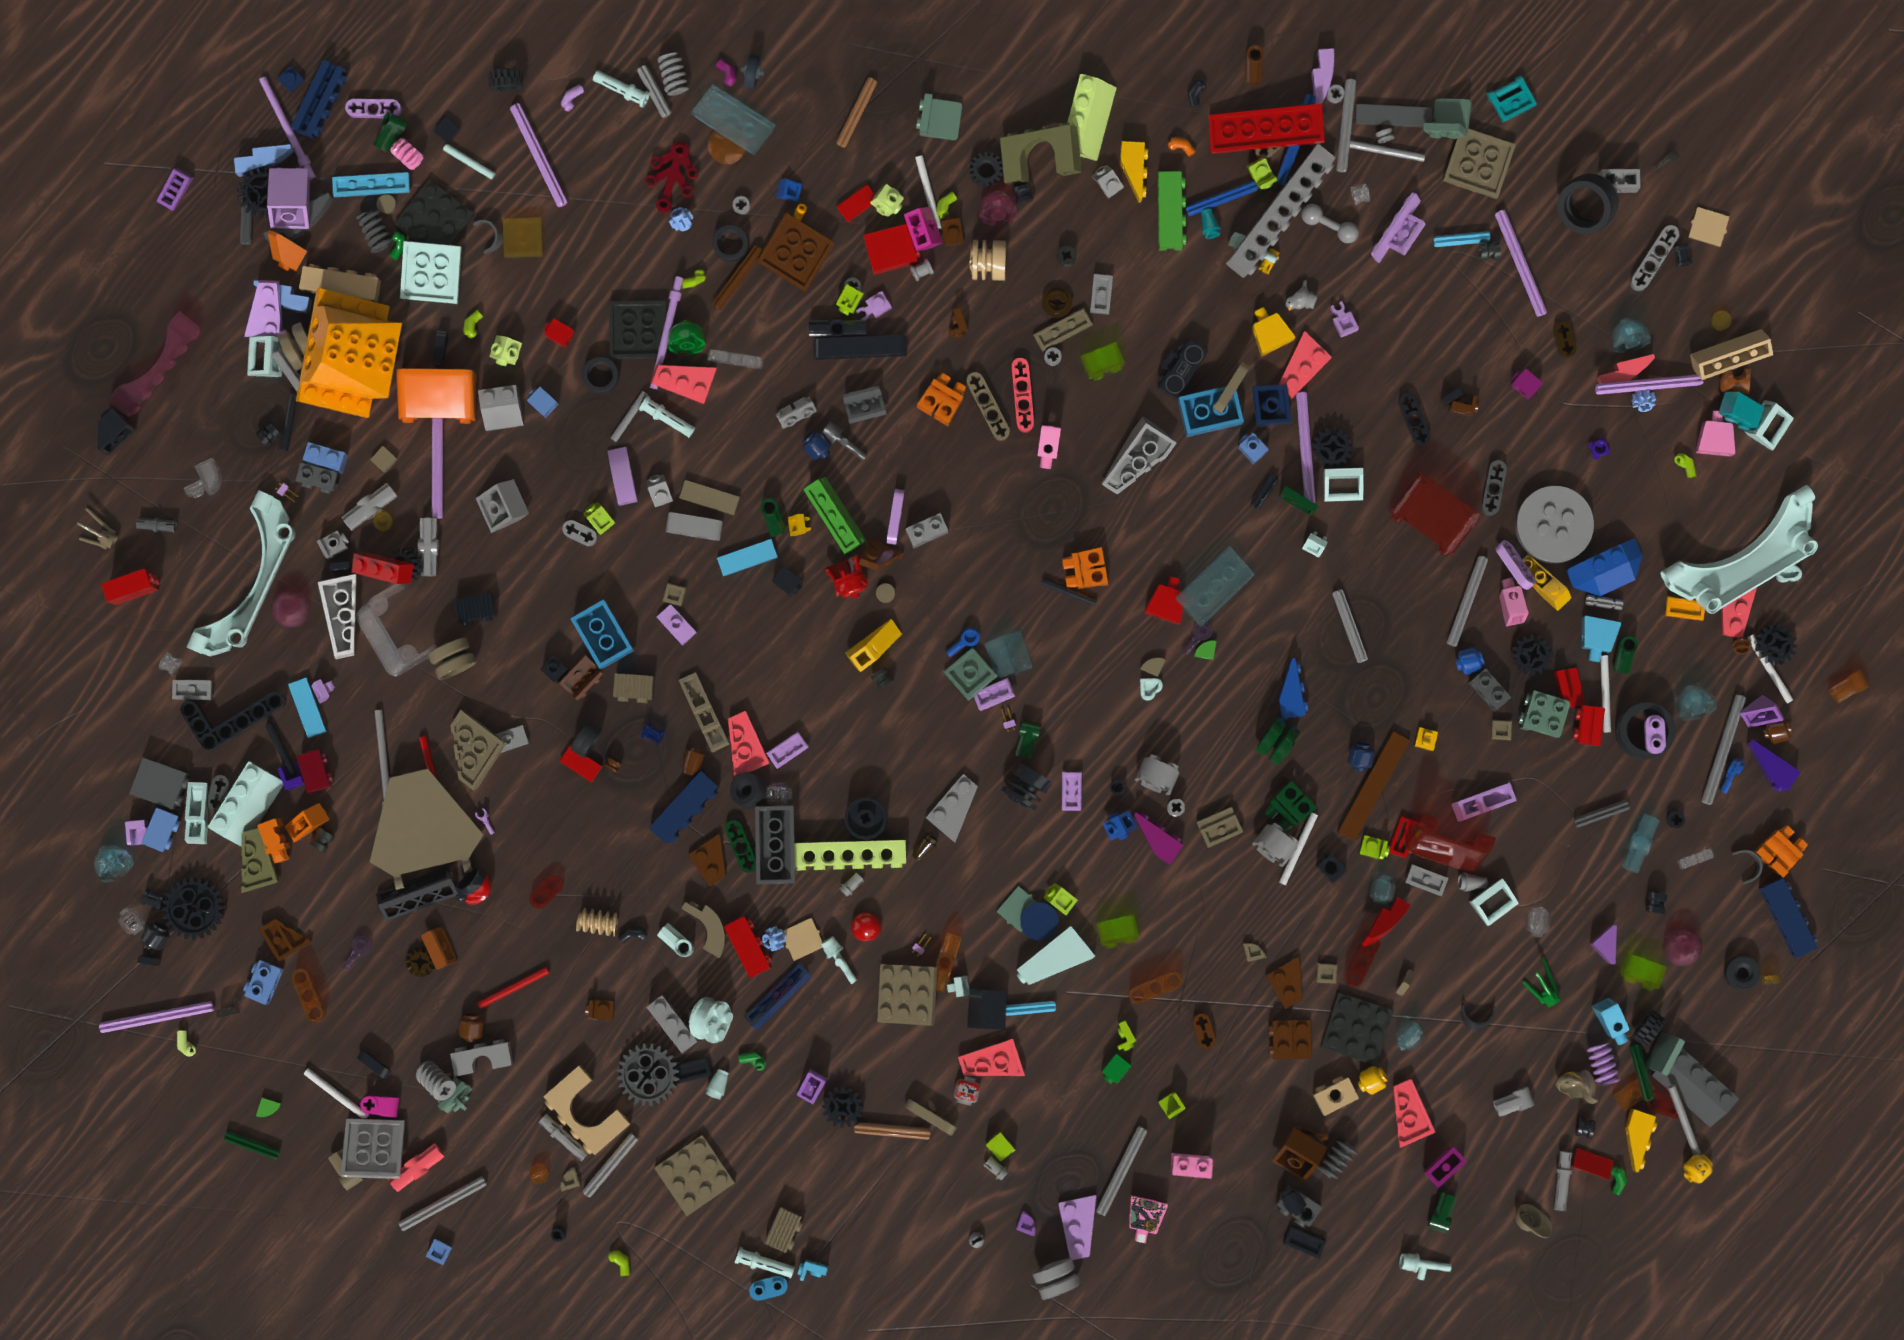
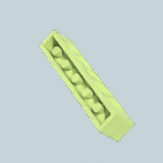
M906 840L795 843V871L806 870L808 866H814V870H825V866H833V869H845V865H852V869H864V865H872V868H883V864H891V868H902V864H906ZM866 849L873 852L872 859L868 861L862 858V852ZM884 849L892 851V857L889 860H884L881 857V852ZM828 850L834 853V859L830 862L825 861L823 857L824 853ZM846 850H851L854 854L853 859L850 861L843 859V853ZM808 851H812L815 854V859L812 862H807L804 859V855Z

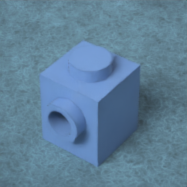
M541 387L538 389L534 388L528 394V403L544 418H547L559 405Z
M1254 433L1250 436L1246 434L1239 440L1241 444L1238 449L1253 465L1269 450Z

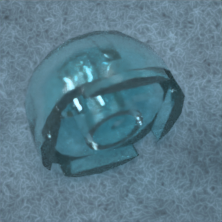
M1630 318L1621 320L1611 335L1614 351L1621 354L1628 353L1627 349L1635 347V351L1646 347L1651 339L1646 325Z
M1695 685L1686 687L1685 691L1677 699V710L1680 718L1684 721L1701 718L1699 714L1706 712V715H1709L1717 708L1712 693L1708 689L1696 687Z
M103 846L95 856L94 870L102 882H113L116 880L114 877L119 874L123 877L130 871L134 865L133 857L122 846Z

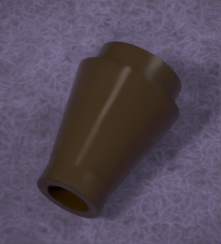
M925 833L924 836H921L912 857L921 862L937 847L938 840L929 833Z

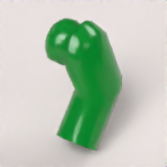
M396 232L392 237V240L397 243L389 254L396 261L402 254L403 244L406 241L405 235L400 232Z
M757 1052L738 1054L740 1064L750 1062L758 1071L765 1068L766 1061Z
M1614 1166L1611 1174L1615 1176L1616 1183L1611 1192L1620 1196L1627 1183V1178L1622 1167Z

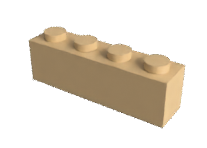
M309 264L308 267L303 266L299 289L302 292L316 294L317 288H322L377 303L381 281L379 278H376L377 275L365 273V276L357 275L358 272L346 270V273L339 272L337 268L328 267L325 270L320 269L318 265Z
M1760 329L1692 353L1690 356L1693 371L1701 380L1772 356L1773 350L1771 339Z

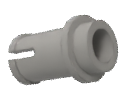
M855 873L845 884L842 883L839 889L848 897L853 895L852 892L864 880Z
M992 1156L984 1164V1167L997 1176L996 1179L999 1178L1001 1181L1009 1172L1006 1170L1007 1167L1001 1166Z

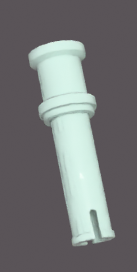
M600 70L596 71L593 77L594 82L620 93L626 100H632L640 104L642 108L649 99L650 92L639 90L634 84L627 85Z
M649 396L644 399L639 408L641 412L645 411L653 416L654 420L660 419L688 438H690L695 430V427L665 410L663 404H657Z
M743 1247L739 1248L735 1260L736 1264L749 1265L752 1269L758 1267L789 1278L792 1277L795 1267L762 1257L758 1252L753 1253L743 1250Z

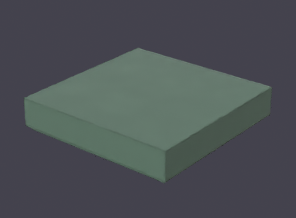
M973 647L943 671L968 701L997 677V674Z
M1661 1032L1645 1063L1646 1067L1667 1076L1685 1041Z

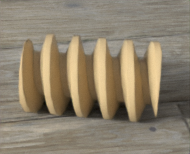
M584 908L581 913L579 912L576 931L583 927V932H587L590 928L591 933L594 934L598 929L599 935H602L605 930L606 936H610L613 931L615 937L618 925L617 913L610 917L609 911H607L605 916H602V911L599 910L597 915H595L594 909H591L590 913L587 914V910Z

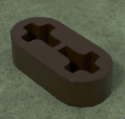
M1560 322L1553 330L1558 353L1563 358H1570L1577 350L1573 331L1570 324ZM1560 326H1562L1563 329H1567V332L1565 333V339L1563 338L1562 333H1558V330L1561 328ZM1565 342H1567L1568 347H1572L1569 354L1566 351L1563 352Z

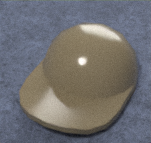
M1525 1203L1516 1210L1515 1219L1520 1229L1533 1232L1541 1238H1548L1551 1235V1221L1538 1208Z

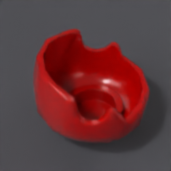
M860 913L852 920L851 931L853 936L860 941H872L880 935L882 923L880 918L874 913Z

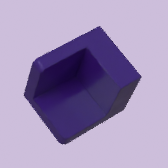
M299 763L293 764L297 772L293 777L289 776L285 767L278 768L285 790L289 791L305 785Z

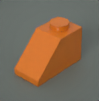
M269 230L267 234L273 259L279 262L278 266L286 271L289 269L297 271L307 251L282 235Z
M318 803L302 811L284 827L295 843L318 829L319 826L321 827L329 820V817L321 804Z

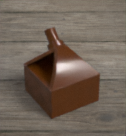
M1294 1127L1280 1143L1272 1162L1305 1181L1318 1167L1327 1150L1326 1145L1322 1141L1328 1140V1134L1326 1132H1313L1302 1127Z

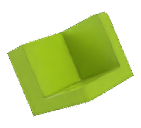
M1172 1092L1158 1101L1169 1119L1186 1109L1176 1092Z
M1001 1132L986 1143L988 1149L992 1151L999 1161L1004 1160L1015 1151V1148Z

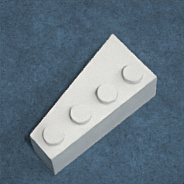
M356 574L318 582L335 659L355 655Z

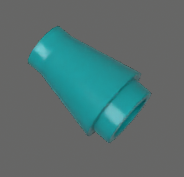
M1212 209L1201 211L1202 234L1205 235L1206 239L1219 236L1221 228Z

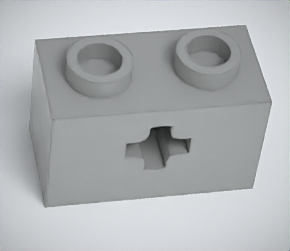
M1602 169L1598 173L1599 176L1605 177L1613 184L1617 193H1636L1640 189V169Z
M941 513L905 529L913 549L948 533Z

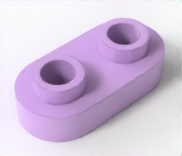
M1658 715L1649 716L1644 722L1645 747L1648 752L1658 754L1666 747L1665 722ZM1653 721L1658 722L1657 728L1652 726ZM1655 740L1659 742V747L1657 748L1653 746Z

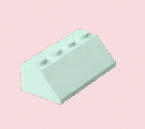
M248 761L208 825V828L242 847V832L258 827L257 825L260 824L282 789V780L257 764Z

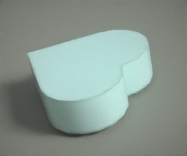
M1793 565L1776 575V579L1782 583L1789 580L1795 582L1802 577V571L1799 567Z
M1140 678L1141 697L1147 701L1152 700L1155 693L1160 692L1163 687L1161 680L1158 678Z

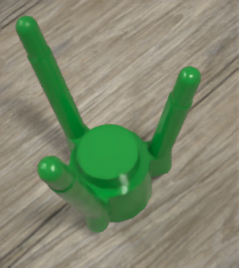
M1542 957L1551 987L1548 988L1539 972L1535 974L1544 988V991L1541 993L1543 996L1526 981H1523V984L1539 999L1541 1004L1545 1003L1547 1007H1551L1561 1000L1558 995L1560 992L1556 988L1546 959Z

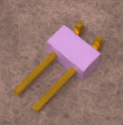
M279 483L281 487L279 489L275 488L276 490H278L277 493L281 496L285 495L287 498L295 502L293 499H291L289 496L285 494L286 491L288 490L296 497L299 496L293 493L291 490H289V487L286 484Z
M1009 708L1007 710L1011 721L1006 722L1003 709H1001L1005 721L1003 723L1004 728L1009 731L1008 728L1013 727V730H1015L1014 726L1016 724L1011 718Z
M924 934L919 943L915 944L912 948L914 949L912 953L914 951L918 952L917 956L923 954V952L925 951V946L931 939V937L928 939L923 948L920 947L919 944L926 936V934Z

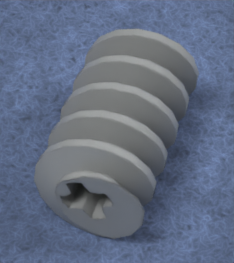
M669 53L658 58V63L661 64L659 68L663 71L661 76L665 78L663 84L666 85L664 89L668 93L667 95H678L689 90V87H683L687 80L681 79V77L685 76V72H679L684 66L677 64L682 61V58H676L678 53Z
M426 1061L417 1069L416 1079L435 1099L443 1101L454 1094L456 1084L434 1062Z

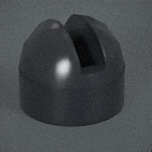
M1117 779L1111 782L1110 790L1115 795H1122L1126 790V785L1123 781ZM1122 784L1119 792L1117 793L1116 791L1119 785Z

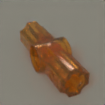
M947 932L935 965L937 967L936 990L943 993L962 937ZM942 957L950 959L951 965L948 968L940 966L939 962Z

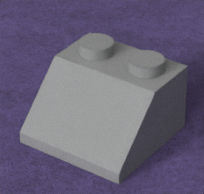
M516 385L478 390L480 409L486 431L524 426L519 388Z
M514 479L498 483L476 498L491 533L509 526L529 514Z

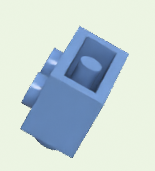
M310 442L307 443L303 456V461L309 465L342 474L348 459V455L344 452Z
M156 808L141 844L164 852L165 849L169 850L173 841L170 838L173 831L177 832L181 823L178 821L179 816Z
M264 960L256 962L251 971L253 973L251 981L248 980L244 987V991H246L244 996L264 1005H269L284 969Z

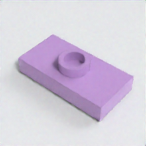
M671 604L657 616L660 622L682 646L697 633Z
M1006 678L984 687L974 698L978 709L982 711L1015 697L1009 679Z
M796 732L766 754L778 769L809 747L799 732Z
M1062 772V811H1081L1082 772Z

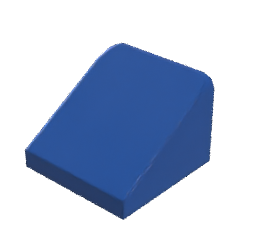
M780 179L776 198L798 202L802 184L789 179Z

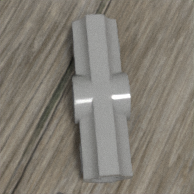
M386 483L373 494L362 498L356 507L341 518L349 529L353 531L367 519L370 520L378 515L384 506L398 496L392 487Z
M420 518L418 555H421L422 559H420V562L424 564L420 567L423 568V572H420L421 576H437V556L439 555L437 518Z

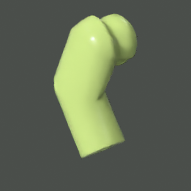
M177 1031V1048L184 1055L190 1057L196 1053V1047L187 1041V1031Z

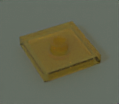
M541 218L503 219L504 258L543 256Z

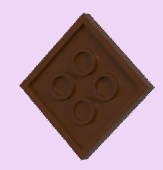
M786 213L757 262L807 292L836 242L791 214Z

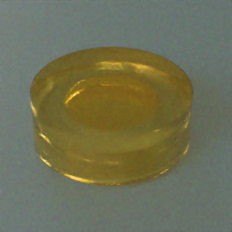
M1718 311L1712 316L1711 324L1716 330H1725L1731 324V316L1726 311Z
M379 512L375 515L373 524L379 531H388L393 526V518L387 512Z
M1779 975L1760 978L1761 985L1781 983Z

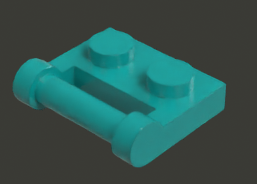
M1521 75L1516 77L1515 81L1500 89L1487 93V97L1502 123L1537 105ZM1518 87L1521 89L1519 93L1499 102L1498 98Z

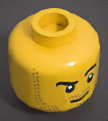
M1695 1154L1683 1165L1684 1176L1689 1182L1702 1183L1712 1174L1713 1164L1705 1155Z

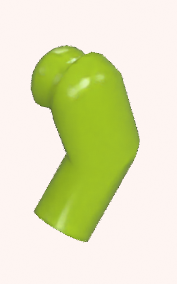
M953 192L938 201L936 213L941 219L949 216L948 206L957 200Z
M478 310L464 321L463 332L468 338H474L477 335L475 323L483 318Z
M611 1251L608 1258L611 1262H615L620 1266V1276H629V1258L621 1251Z

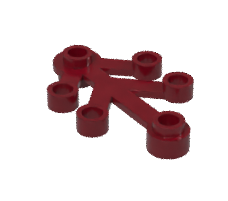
M681 141L674 143L669 153L660 158L654 157L650 161V165L654 170H659L663 164L673 160L672 166L655 176L649 175L645 178V184L649 188L655 187L657 183L668 178L663 196L656 203L657 210L662 214H667L672 209L670 197L675 180H677L682 189L683 197L690 198L693 195V189L687 185L679 170L680 163L682 162L686 168L687 176L690 180H696L699 176L697 169L693 168L688 159L690 152L688 145ZM678 148L683 149V152L681 154H678L676 152ZM659 161L660 164L659 166L655 167L653 166V162ZM691 171L696 172L694 177L689 176ZM649 179H654V183L652 185H649L647 183ZM690 189L691 193L685 195L684 190ZM662 202L667 203L665 208L660 207Z

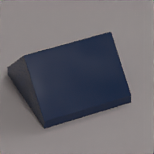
M1287 385L1252 387L1256 425L1268 427L1291 423Z

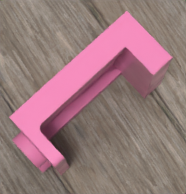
M1171 1153L1170 1173L1172 1175L1212 1178L1213 1159L1210 1156Z

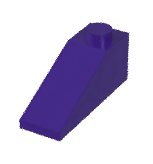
M1753 739L1748 740L1746 744L1767 781L1772 784L1771 787L1780 793L1781 791H1789L1801 772Z

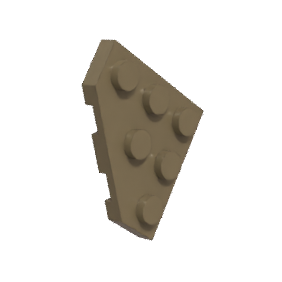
M460 710L450 725L451 733L454 735L455 759L458 761V778L472 790H477L507 743L465 710Z

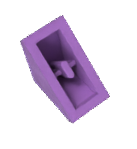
M1763 695L1740 712L1748 728L1784 720L1777 705Z
M1617 925L1608 926L1590 943L1608 964H1616Z
M810 1069L797 1096L814 1104L828 1078Z

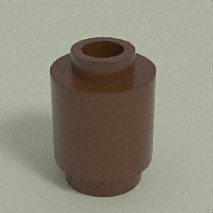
M691 747L690 751L686 750L682 763V773L697 776L705 756L701 754L702 750Z

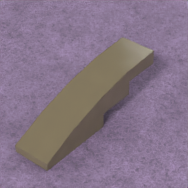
M695 672L680 679L679 683L711 752L729 745L697 673Z

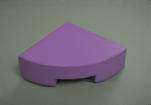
M1023 1211L1016 1230L1035 1236V1223L1032 1217Z

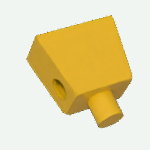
M1265 307L1254 312L1259 322L1253 324L1252 330L1261 357L1294 341V334L1278 313L1269 316Z

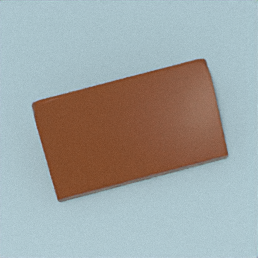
M442 926L421 935L437 970L458 961Z

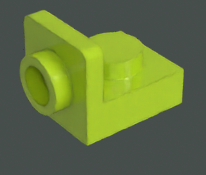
M1262 157L1247 165L1253 180L1260 189L1270 188L1277 181L1266 158Z
M846 285L836 305L840 306L838 310L846 315H849V313L854 314L864 294Z
M598 502L590 504L583 513L600 535L615 524Z
M1364 835L1359 854L1383 860L1384 856H1388L1390 846L1387 845V840Z
M1056 883L1046 890L1043 897L1065 915L1069 913L1078 901Z
M1124 1020L1118 1023L1120 1028L1117 1031L1121 1038H1126L1127 1041L1117 1047L1125 1052L1134 1047L1133 1043L1136 1040Z

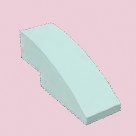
M188 782L185 810V841L187 844H207L208 783Z

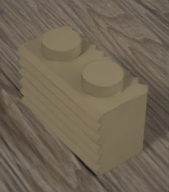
M615 673L613 697L617 698V701L629 702V699H636L637 703H648V700H653L654 677Z
M780 1207L764 1244L784 1253L787 1252V1249L792 1250L796 1239H793L795 1231L800 1232L803 1221H801L802 1216Z

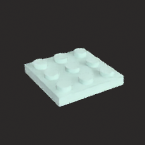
M404 241L400 299L458 304L462 246Z

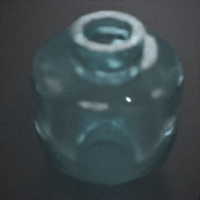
M1380 875L1379 879L1372 880L1369 896L1373 899L1374 903L1388 905V902H1392L1394 899L1396 884L1391 881V877Z
M1407 1022L1395 1033L1396 1045L1403 1051L1406 1049L1413 1051L1424 1040V1031L1415 1022Z

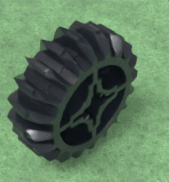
M257 168L256 175L252 170L249 171L250 177L244 175V181L239 182L242 188L237 189V193L243 194L237 198L240 201L244 200L240 206H247L246 213H249L250 210L253 211V218L258 213L261 220L263 214H266V218L269 219L268 208L261 207L262 203L267 202L268 195H265L259 201L261 193H258L262 192L267 186L266 194H268L269 174L267 173V168H264L263 173ZM257 180H266L262 186L250 185ZM248 190L251 191V194L255 195L257 199L256 204H253L249 199Z

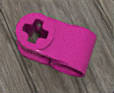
M367 1096L362 1099L360 1106L362 1111L367 1114L397 1117L399 1098ZM370 1099L375 1104V1107H372L371 1110H369L368 1106H365L366 1102H369Z

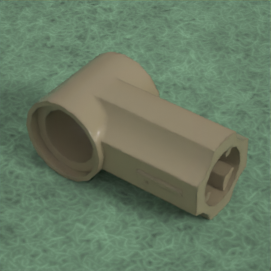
M341 1149L328 1159L338 1173L339 1181L348 1191L363 1181L364 1178L341 1176L343 1149Z

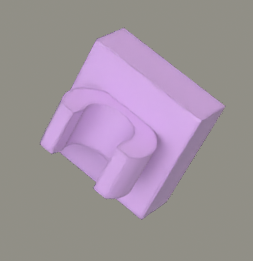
M321 679L315 681L311 686L319 703L326 701L329 698L328 693L335 688L332 681L323 684Z

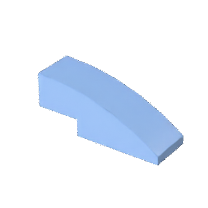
M291 145L252 148L253 156L234 158L235 173L242 177L249 175L251 170L256 174L257 168L262 172L264 168L269 169L294 153V149Z
M254 280L253 284L257 287L259 281ZM279 285L281 306L297 313L310 315L312 300L309 297L294 295L295 290L291 286Z

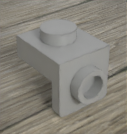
M1107 165L1098 168L1095 174L1092 175V178L1099 184L1107 198H1110L1124 188L1114 170Z
M654 475L649 480H646L647 488L655 507L673 501L664 475Z

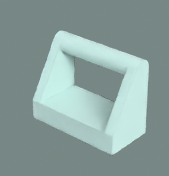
M249 337L248 376L282 377V370L272 357V353L276 350H282L278 337ZM257 342H265L264 370L255 371Z
M1764 400L1762 403L1764 411L1758 428H1749V430L1744 432L1773 451L1794 418L1777 403ZM1778 414L1785 419L1769 442L1762 435L1775 415Z
M1363 468L1325 469L1323 471L1324 501L1363 500ZM1358 478V493L1329 494V479Z
M1503 879L1497 880L1469 901L1487 926H1490L1519 904ZM1503 889L1510 898V901L1489 917H1486L1479 905Z

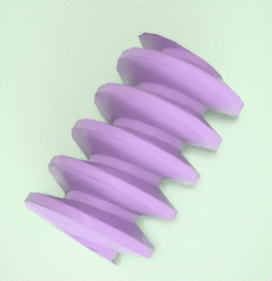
M1609 1043L1587 1049V1052H1593L1589 1059L1595 1060L1591 1067H1597L1593 1074L1600 1076L1595 1080V1082L1601 1083L1600 1086L1620 1081L1619 1077H1614L1618 1070L1612 1069L1616 1066V1063L1610 1062L1614 1055L1607 1054L1612 1051L1611 1047H1606Z

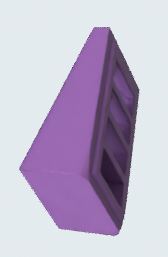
M174 168L157 202L174 211L194 177L179 168ZM177 176L185 179L184 182L177 179ZM173 183H176V184L180 185L181 187H180V189H179V188L173 186L172 184H173ZM169 189L176 192L177 195L175 196L172 193L168 192ZM165 196L170 197L171 199L174 200L173 203H171L170 201L166 200L164 197H165Z

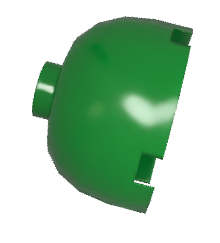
M683 320L675 324L669 331L668 349L674 354L679 355V352H685V355H694L703 351L704 345L706 346L705 333L700 325L694 322Z

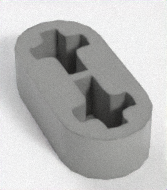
M569 520L563 525V533L568 538L588 547L595 545L598 537L594 530L573 520ZM572 524H574V528L578 530L579 533L577 534L571 532V534H568L569 531L566 529L567 526L571 527ZM584 533L588 535L589 533H592L591 536L594 539L592 541L589 540L587 543L585 542L586 539L583 536H581V534Z

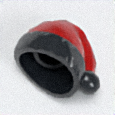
M477 867L460 880L456 886L459 892L456 895L457 901L475 905L482 903L488 898L491 892V882L482 868Z

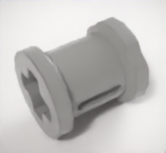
M927 258L924 259V262L915 266H909L916 281H919V278L929 273H934Z
M1173 799L1168 803L1167 811L1172 816H1180L1185 811V804L1180 799ZM1172 803H1173V804L1179 803V804H1180L1179 809H1180L1181 811H1180V812H1178V811L1173 812V811H1172V809H1173Z

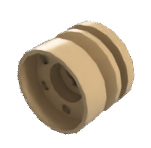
M973 240L970 250L972 280H977L978 271L982 272V280H985L987 272H991L992 280L1005 281L1006 241L993 240L992 248L988 249L986 240H983V249H979L978 240Z

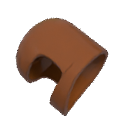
M1743 368L1740 376H1733L1732 370L1722 373L1720 377L1721 392L1723 394L1725 392H1740L1748 396L1751 368Z

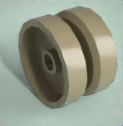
M302 322L292 326L295 338L286 329L277 333L281 348L296 371L302 369L303 354H305L308 331Z
M466 638L446 643L427 655L431 664H441L435 669L439 680L459 674L477 663L473 653H465L470 648Z

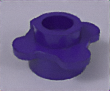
M1605 438L1589 443L1588 448L1593 453V459L1598 460L1601 456H1608L1610 454Z

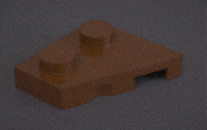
M869 539L859 565L878 571L884 566L892 564L896 558L901 560L904 551L882 544L880 541Z
M719 834L688 855L710 887L726 876L721 836Z
M276 919L259 928L278 962L311 944L309 939Z
M1298 957L1265 975L1285 1009L1302 1000L1300 959Z

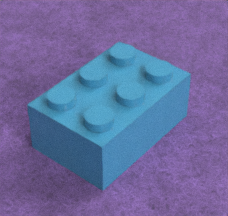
M1227 386L1179 397L1178 404L1186 437L1242 425L1244 420L1237 391L1233 394L1222 414L1213 408Z
M604 599L571 618L599 669L602 670L634 651Z

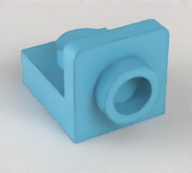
M806 1259L805 1264H800L798 1275H801L800 1280L804 1281L808 1270L811 1271V1275L821 1277L826 1275L828 1266Z

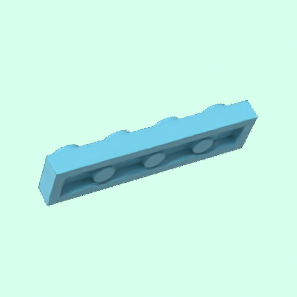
M408 172L332 177L334 197L410 193V176Z

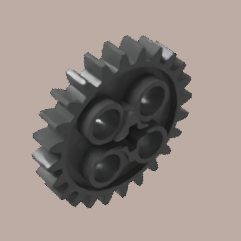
M644 1043L643 1049L636 1045V1052L633 1049H629L630 1056L624 1054L623 1057L626 1061L619 1062L623 1066V1068L617 1069L618 1072L622 1073V1076L617 1077V1079L623 1081L619 1087L626 1088L623 1094L629 1092L628 1100L635 1097V1104H638L640 1100H642V1106H646L647 1101H649L650 1106H654V1100L661 1104V1097L665 1101L668 1100L667 1093L673 1095L674 1092L671 1088L678 1087L674 1083V1081L680 1080L679 1077L675 1076V1073L680 1072V1070L674 1069L678 1062L672 1063L671 1060L674 1058V1055L668 1057L669 1050L667 1049L662 1052V1045H659L657 1049H655V1043H651L650 1048H648L647 1043ZM644 1056L651 1058L649 1066L643 1064ZM656 1061H659L658 1066L650 1074L652 1078H647L639 1089L637 1086L647 1075L645 1071H650ZM659 1068L666 1070L665 1078L658 1076ZM633 1071L638 1072V1081H633L631 1079V1073ZM648 1083H651L654 1086V1092L652 1094L646 1091V1085Z

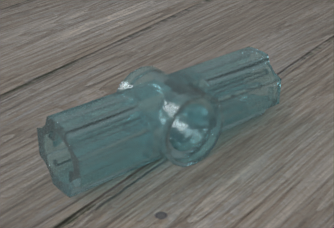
M1643 814L1638 829L1629 842V850L1622 868L1636 874L1640 871L1645 855L1649 853L1652 847V838L1660 822L1659 819Z

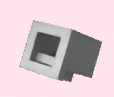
M335 531L317 541L325 558L328 560L349 549L347 546L349 541L344 533L341 534L339 531ZM336 540V546L331 547V541Z

